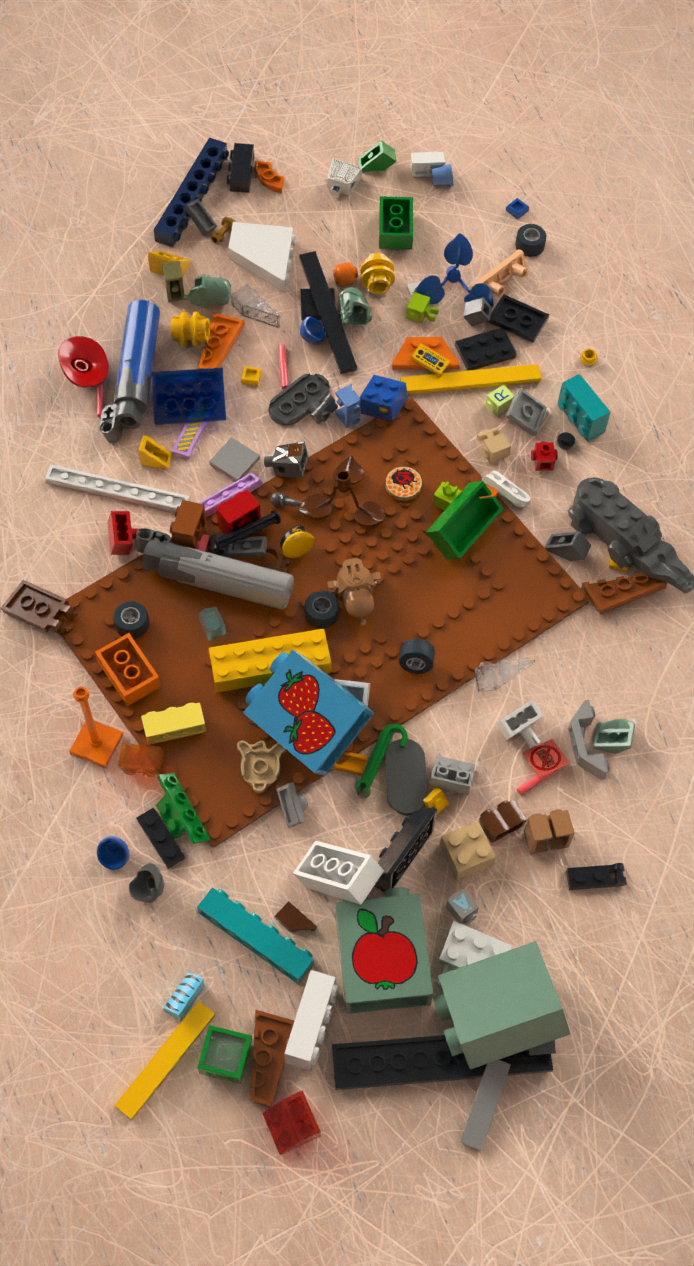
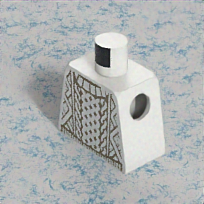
M333 158L327 178V188L331 190L330 194L335 198L339 197L340 193L350 195L362 179V167Z

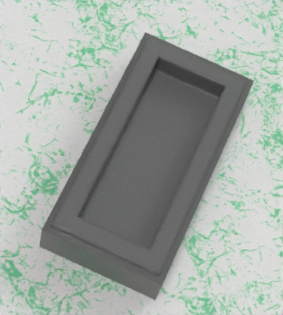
M199 199L184 207L203 236L216 229V223Z

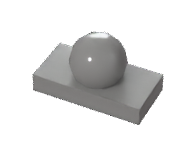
M294 782L278 788L277 793L287 827H294L305 822L303 812L308 807L306 797L302 794H297Z

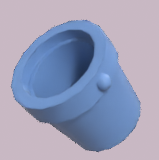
M451 164L432 169L434 186H454Z

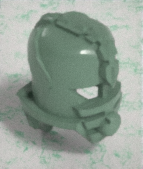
M203 274L194 279L195 287L190 289L188 295L183 296V300H189L192 305L206 308L207 304L225 305L231 297V284L225 278L210 277V275L206 277Z
M350 287L340 292L339 305L341 312L339 317L342 325H367L368 322H371L370 306L361 290Z

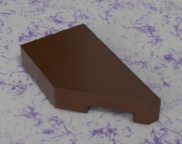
M289 901L274 916L289 932H298L300 930L315 931L317 929V926Z

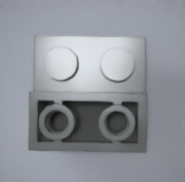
M436 756L429 786L469 795L476 764Z

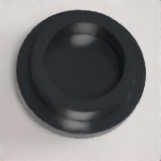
M564 432L558 436L557 443L561 449L568 450L574 446L575 437L571 433Z

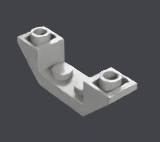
M585 700L571 719L568 731L577 765L602 780L606 778L607 773L610 771L608 760H605L603 753L589 755V747L584 743L585 733L583 726L591 725L593 718H595L594 707L590 706L589 700Z

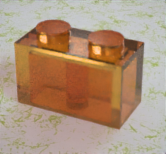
M122 743L118 767L127 775L143 773V776L155 777V775L162 774L166 752L161 747Z

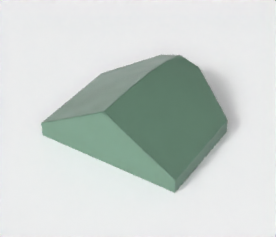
M613 719L604 723H597L593 748L614 754L630 749L632 747L635 723L626 719Z

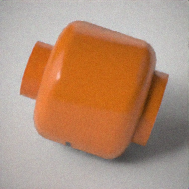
M350 262L336 265L335 269H333L335 283H338L339 286L353 285L355 278H358L357 267L354 268Z

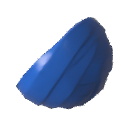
M308 316L302 321L299 328L302 339L308 343H319L324 339L325 330L318 319Z
M109 836L105 837L98 844L97 857L104 867L116 870L127 863L129 849L122 839Z

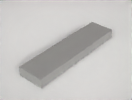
M496 1060L486 1065L460 1143L482 1151L511 1064Z

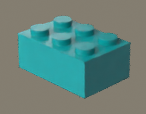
M578 374L562 382L557 404L559 409L568 416L569 421L576 426L579 434L584 436L587 441H590L605 433L611 412L584 378Z

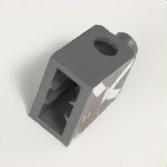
M305 441L277 446L273 456L264 457L265 467H273L277 477L303 478L309 456Z

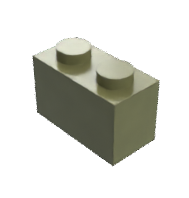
M180 261L162 264L168 302L183 300L184 286Z

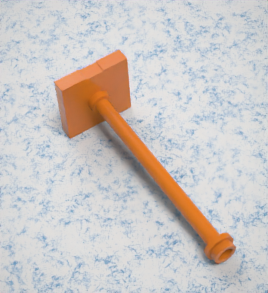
M77 687L73 696L80 703L85 723L69 752L73 756L106 768L123 737V732L94 721L88 703L89 691L85 687Z

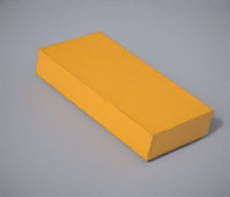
M344 752L343 755L351 756V758L342 764L335 763L333 766L336 770L363 775L370 757Z

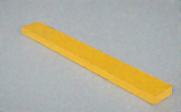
M539 364L443 373L441 377L436 374L400 377V381L406 383L407 395L502 386L503 384L541 382L542 379Z

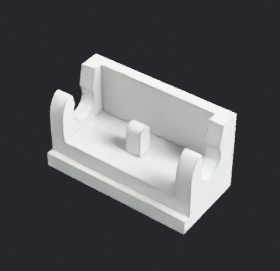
M443 152L411 153L412 177H432V169L445 166Z

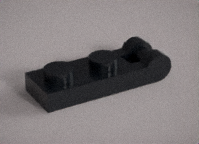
M615 863L613 865L567 868L569 890L627 885V880L623 875V871H625L624 864ZM609 873H615L616 878L610 879Z

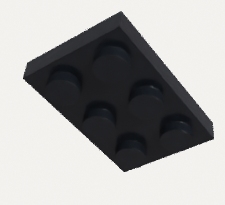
M503 294L491 312L488 323L500 328L503 327L504 330L534 343L548 321L550 314Z
M503 327L455 341V347L467 371L516 358L517 354Z

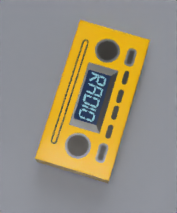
M421 343L411 356L413 361L440 377L450 364V360Z

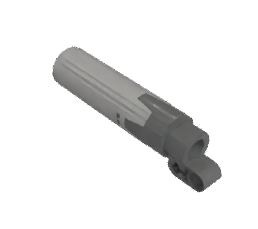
M141 528L136 532V550L143 553V569L158 572L160 577L281 610L286 608L289 603L294 584L292 574L171 543V537L163 532L148 528Z

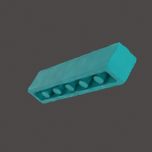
M212 887L197 906L198 913L299 985L314 965L313 955L304 948L300 950L296 947V943L287 936L284 938L279 935V931L270 924L267 926L262 923V919L257 914L248 913L240 902L231 901L226 892L221 889L217 891Z

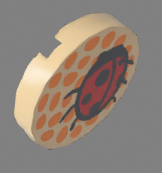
M395 468L386 477V490L389 495L394 496L397 500H411L421 491L422 479L420 474L412 468Z

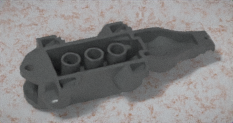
M593 477L579 483L573 506L568 510V515L572 519L571 526L576 531H580L581 534L595 533L609 545L608 552L610 558L621 569L624 566L627 568L628 566L635 565L649 578L667 582L685 594L694 589V575L679 560L673 546L665 541H661L662 533L660 526L653 516H647L619 492L618 486L612 481Z

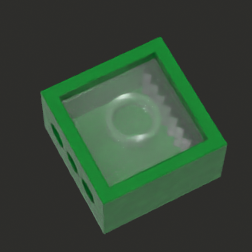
M209 1025L197 1067L199 1074L241 1084L253 1042L252 1035Z

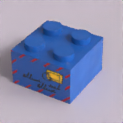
M373 375L360 395L361 414L393 422L408 399L406 383Z

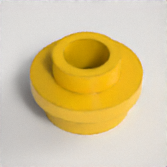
M590 348L585 349L580 355V360L585 365H593L598 359L596 351Z

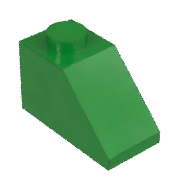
M382 140L358 158L362 172L384 171L396 162L395 149Z

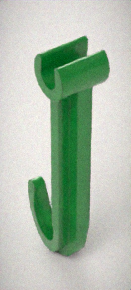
M390 724L381 731L363 775L356 783L357 795L364 788L365 798L369 797L372 783L395 733L402 735L400 746L402 748L406 746L408 735L405 728L401 725Z

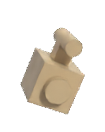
M497 427L477 435L478 441H483L482 455L488 459L490 464L510 455L511 445L503 432L499 434Z

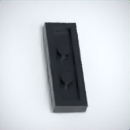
M154 807L136 817L137 822L167 869L185 859L183 852Z

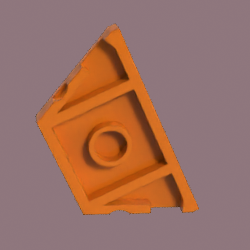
M407 337L392 363V370L427 369L411 359V356L421 343L450 360V364L446 369H459V361L442 337Z

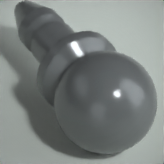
M280 492L273 493L270 498L271 504L275 507H286L287 505L296 507L302 505L300 501L291 499L288 495H283Z

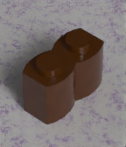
M505 800L498 804L497 809L492 811L488 809L480 815L479 823L491 843L526 824L527 819L515 800L509 802Z

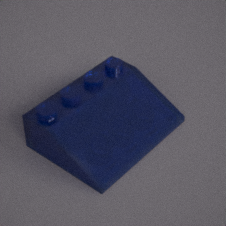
M223 368L151 372L155 425L226 421Z

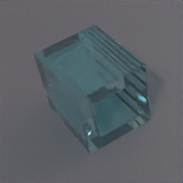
M216 606L206 608L198 613L199 623L208 641L226 634L225 624Z

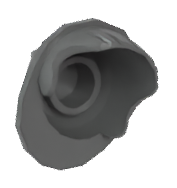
M148 863L137 872V876L129 883V893L133 899L152 903L162 895L165 883L159 868L155 864Z

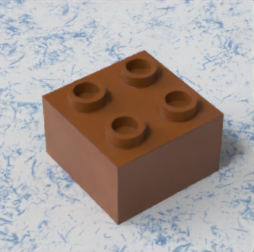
M182 500L181 505L176 508L175 522H171L169 532L172 533L171 542L195 549L198 540H201L206 527L204 504Z

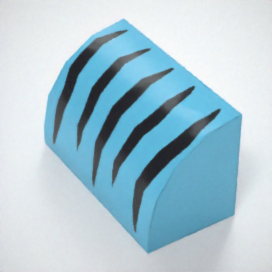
M187 973L164 1006L163 1011L181 1022L205 987L204 980L195 974Z

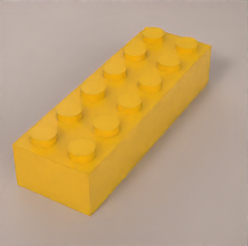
M324 629L210 647L209 654L216 693L252 687L259 683L262 685L266 684L274 674L270 671L272 662L282 652H286L289 655L292 649L307 657L326 674L331 673V659Z

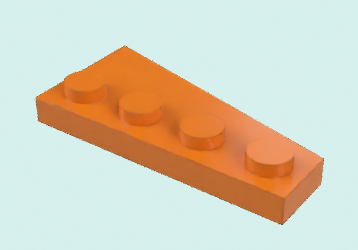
M213 313V321L210 324V337L208 342H205V349L202 351L198 365L199 372L213 376L216 375L245 326L244 320L218 313Z

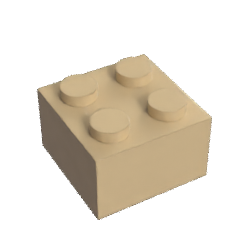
M479 821L441 836L440 846L456 880L494 866L496 856Z

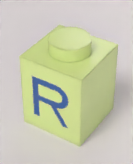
M503 384L487 395L486 407L497 417L509 409L514 395Z

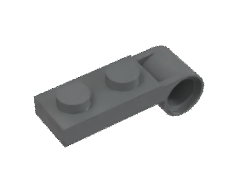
M214 533L211 537L210 553L229 558L266 556V537H245L219 549L216 547L215 539L226 534Z

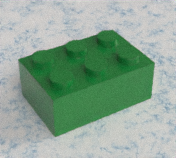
M380 196L379 249H412L413 197Z

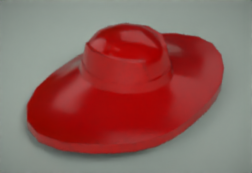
M75 336L61 343L58 350L59 363L64 375L72 384L78 387L91 388L100 385L106 379L109 372L108 359L104 349L98 342L92 338Z

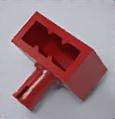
M111 511L107 521L111 555H129L133 546V540H136V532L139 529L131 527L130 511Z

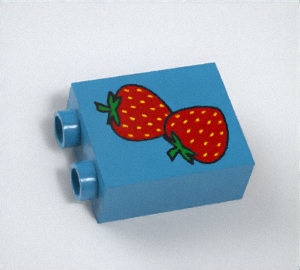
M293 649L289 655L286 652H282L270 666V671L274 674L264 686L261 683L257 684L248 693L245 702L249 706L243 713L316 774L326 776L375 713L304 655Z

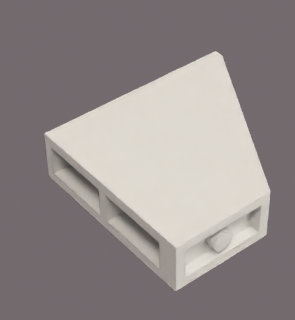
M233 222L229 242V259L278 289L285 291L286 284L290 283L288 271L292 270L290 258L294 257L292 245L296 244V235H293V227Z

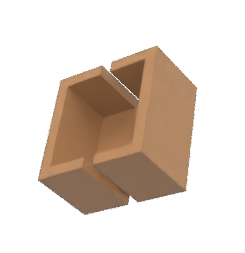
M561 809L551 811L550 815H542L541 813L531 815L524 829V836L530 855L548 851L545 840H549L551 850L567 848L570 846L575 833L569 811H562Z

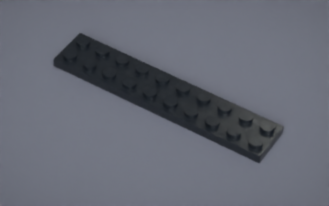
M445 1035L332 1044L335 1090L482 1078L487 1065L470 1069L464 1053L452 1056ZM524 1050L499 1059L511 1064L507 1076L553 1072L551 1054L529 1055Z

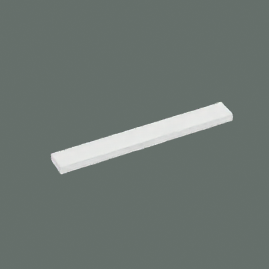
M51 464L44 479L45 483L171 512H176V508L181 505L182 500L190 501V496Z

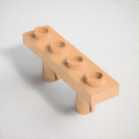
M518 249L472 284L471 287L477 283H483L490 287L492 293L501 297L505 289L500 284L513 274L523 279L527 277L528 268L524 267V252Z

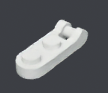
M492 471L482 478L484 483L498 490L501 496L509 499L516 507L527 506L530 500L529 495L499 472Z

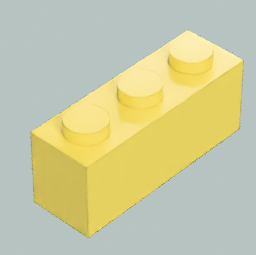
M188 703L178 708L169 707L165 711H152L141 716L148 745L206 732L200 703Z

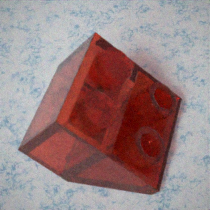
M303 1090L280 1100L262 1113L279 1155H283L321 1137V1131Z

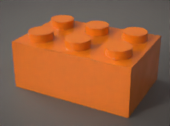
M130 633L95 652L98 664L126 706L133 704L161 687L159 676Z

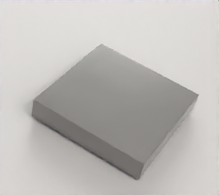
M520 387L514 395L506 417L533 437L538 432L547 407Z
M231 437L209 461V464L232 480L238 481L259 461L260 455Z

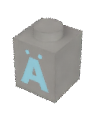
M464 888L448 898L446 902V907L458 923L464 924L466 922L469 924L477 918L476 914L479 907Z

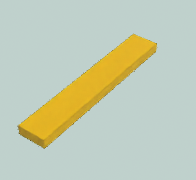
M198 1001L114 1106L130 1120H133L216 1016L215 1013Z

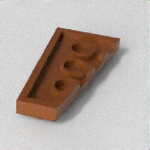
M645 573L634 574L633 577L628 578L620 576L616 577V580L610 581L602 579L592 584H589V582L582 583V589L599 614L666 589L667 586L666 582L649 578Z

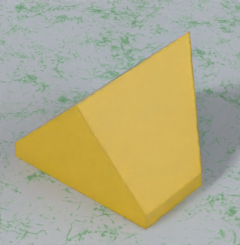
M144 435L142 437L139 448L141 466L168 469L172 453L159 445L150 436Z

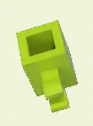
M414 292L407 306L406 318L422 323L426 316L429 321L435 322V315L439 314V309L430 307V297Z
M442 482L434 494L433 505L445 511L462 491L457 486L449 485V482Z

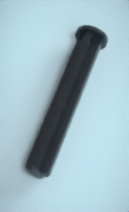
M272 510L269 515L215 539L216 547L218 549L226 547L270 525L280 524L281 517L276 510Z

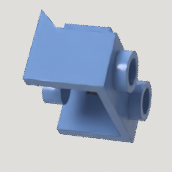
M352 384L335 392L339 398L337 403L342 407L336 410L335 414L346 428L356 425L360 421L361 399L354 390L352 391Z

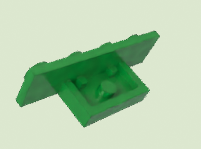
M174 773L158 775L157 779L166 794L156 804V807L174 839L180 838L186 831L193 844L208 842L210 838Z

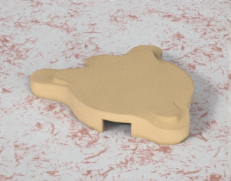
M239 741L237 743V750L242 756V777L253 788L255 793H263L268 786L278 779L281 769L280 759L287 749L279 743L267 749L264 741H259L253 745L246 741Z

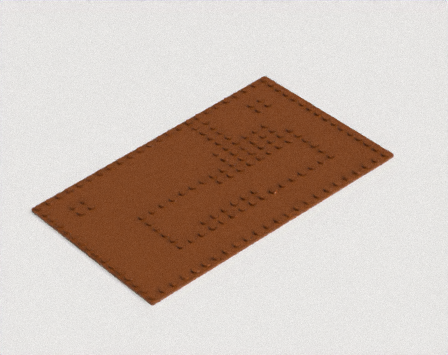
M412 398L406 400L393 422L375 418L308 457L303 478L275 476L261 487L250 492L260 504L261 518L269 515L272 510H276L281 517V523L270 525L247 537H266L267 547L275 548L282 555L284 554L280 547V541L293 528L304 526L305 532L310 533L314 537V544L309 552L297 558H288L291 559V564L286 567L288 568L287 573L292 574L294 584L289 603L283 610L160 577L158 572L143 569L142 554L67 598L68 606L75 609L73 612L77 614L73 621L66 618L63 614L57 619L63 623L62 627L66 628V631L61 636L160 775L168 773L176 775L210 838L208 843L211 847H216L280 805L277 793L278 788L294 782L296 792L298 793L324 775L314 773L286 750L280 759L281 769L278 779L268 786L263 793H255L253 791V788L242 777V756L237 750V743L239 741H246L253 745L259 741H264L266 748L270 749L278 742L243 713L249 706L245 699L254 686L216 693L209 654L210 647L324 629L331 659V673L328 675L332 679L371 683L368 708L375 714L345 751L358 754L375 743L381 731L387 725L404 724L589 602V597L498 495L496 499L504 509L461 559L447 560L426 533L444 512V510L433 505L434 494L442 482H449V485L457 486L462 491L469 482L482 481V476ZM352 455L364 471V478L357 484H351L359 505L362 507L367 501L377 503L384 510L386 520L374 526L358 524L355 521L354 513L359 509L356 507L350 490L341 492L337 489L333 501L330 503L332 512L327 517L321 519H313L303 515L298 510L300 506L287 505L286 507H275L271 504L270 498L273 493L280 492L301 503L313 494H323L329 500L334 488L333 485L336 484L333 477L335 469ZM409 467L420 474L422 487L420 493L415 498L402 501L388 494L386 490V477L393 469ZM217 512L206 518V527L203 534L210 535V541L214 533H222L218 528ZM267 552L266 556L232 558L269 569L273 568L278 562L274 555ZM358 558L362 560L363 566L371 574L380 572L381 584L375 585V591H373L375 605L372 613L364 617V620H366L365 626L360 624V618L353 617L347 612L343 598L339 597V591L332 593L339 603L338 619L332 626L316 628L306 620V599L314 592L328 591L327 582L337 581L339 570L342 568L345 560ZM127 601H135L141 603L146 608L149 617V628L144 635L134 639V641L159 676L161 687L133 704L126 706L98 664L95 652L122 637L117 633L114 625V612L120 604ZM409 639H423L434 646L433 668L429 672L413 674L405 671L400 666L401 645ZM188 703H200L206 732L151 745L147 744L141 716L152 711H165L169 707L178 708ZM342 754L336 764H342L350 759L351 756Z

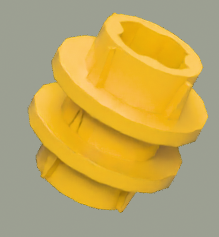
M369 254L360 268L361 283L368 289V292L370 291L373 294L386 293L395 282L394 264L384 254Z
M187 311L181 312L180 316H173L171 321L172 339L175 342H180L182 347L188 346L189 341H192L194 347H199L201 342H208L209 319L201 316L199 312H193L192 318L189 317Z

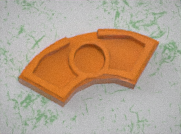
M255 161V172L260 183L274 192L282 193L285 177L276 174L270 162Z

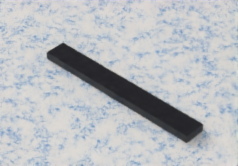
M313 251L300 254L299 259L339 372L343 374L357 370V365L317 253Z

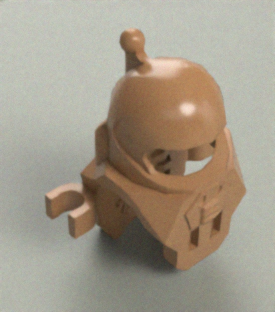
M358 558L348 559L343 562L337 576V581L327 582L328 591L330 593L339 591V597L343 598L347 612L353 617L360 618V624L365 626L366 620H364V617L372 613L375 605L373 599L375 585L381 584L380 572L371 574L363 566L362 560Z

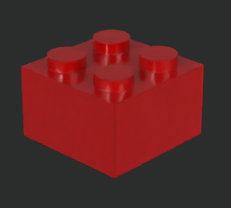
M248 489L237 493L232 499L222 502L216 508L218 528L224 534H228L261 518L260 504Z

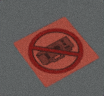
M553 739L522 752L538 777H542L569 764Z

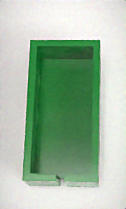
M484 481L469 482L426 531L427 535L447 560L461 559L504 509L495 496H490L492 492Z

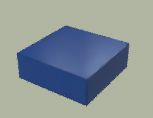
M516 198L506 206V211L516 219H519L529 211V206Z

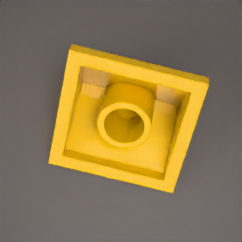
M164 251L148 252L150 271L164 275L162 264L180 261L183 278L191 263L190 259Z

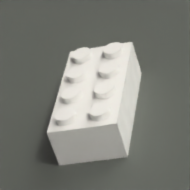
M315 841L293 874L307 889L361 905L384 870L371 855Z
M310 970L284 1053L285 1064L308 1071L311 1070L312 1065L316 1066L319 1058L318 1044H323L326 1034L324 1024H329L332 1014V1006L330 1004H335L338 995V985L335 984L336 977Z

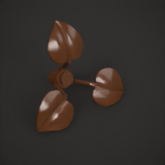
M352 455L335 469L333 477L336 484L333 485L334 488L329 500L323 494H313L307 497L302 505L298 507V510L309 518H325L332 512L330 503L333 501L336 490L338 489L341 492L350 490L356 507L359 509L354 513L355 521L358 524L374 526L386 520L384 510L377 503L367 501L362 507L359 505L351 484L359 483L364 478V471Z

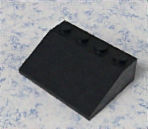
M435 807L417 810L411 816H406L401 825L403 828L400 832L396 831L390 840L392 842L388 848L385 847L379 855L381 859L378 861V864L384 872L374 885L375 887L385 892L396 886L434 831L437 814Z

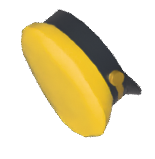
M297 526L282 537L280 547L286 557L297 558L311 550L314 544V537L310 533L305 532L304 526Z

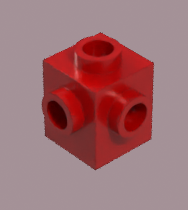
M554 442L535 443L534 450H531V461L535 463V471L554 470L555 461L558 459V451L554 449Z

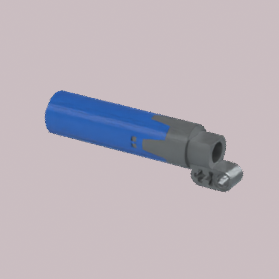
M135 300L128 305L113 405H108L102 410L99 426L100 432L110 443L120 440L123 428L135 429L141 426L142 415L147 410L160 318L159 307L151 301Z

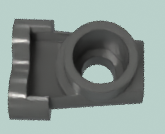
M328 394L322 403L314 402L309 408V413L313 420L319 424L321 421H326L330 413H333L338 408V405L335 403V399Z

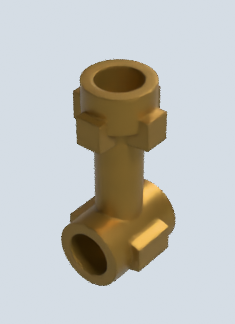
M224 217L221 222L223 227L217 232H212L211 240L216 244L220 241L222 242L224 240L223 235L228 230L232 231L233 222L236 221L231 217Z

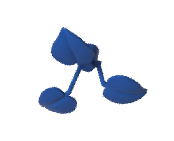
M459 233L446 245L444 250L446 261L449 264L456 265L450 266L447 269V276L444 277L442 283H440L438 276L431 275L419 283L415 292L430 297V304H437L445 295L442 286L448 280L452 283L459 281L468 292L464 297L465 303L484 298L493 307V294L488 285L477 283L470 290L461 279L458 269L459 264L463 266L468 265L473 258V250L468 239Z

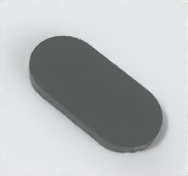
M309 373L299 377L270 401L269 415L275 423L284 426L299 422L309 414V408L314 402L322 403L323 399L330 393L328 380L320 374L310 375Z
M401 739L389 745L385 754L387 799L389 805L397 813L409 816L414 811L421 810L425 806L423 799L428 796L425 753L417 742L407 739L406 746L402 748L400 746Z

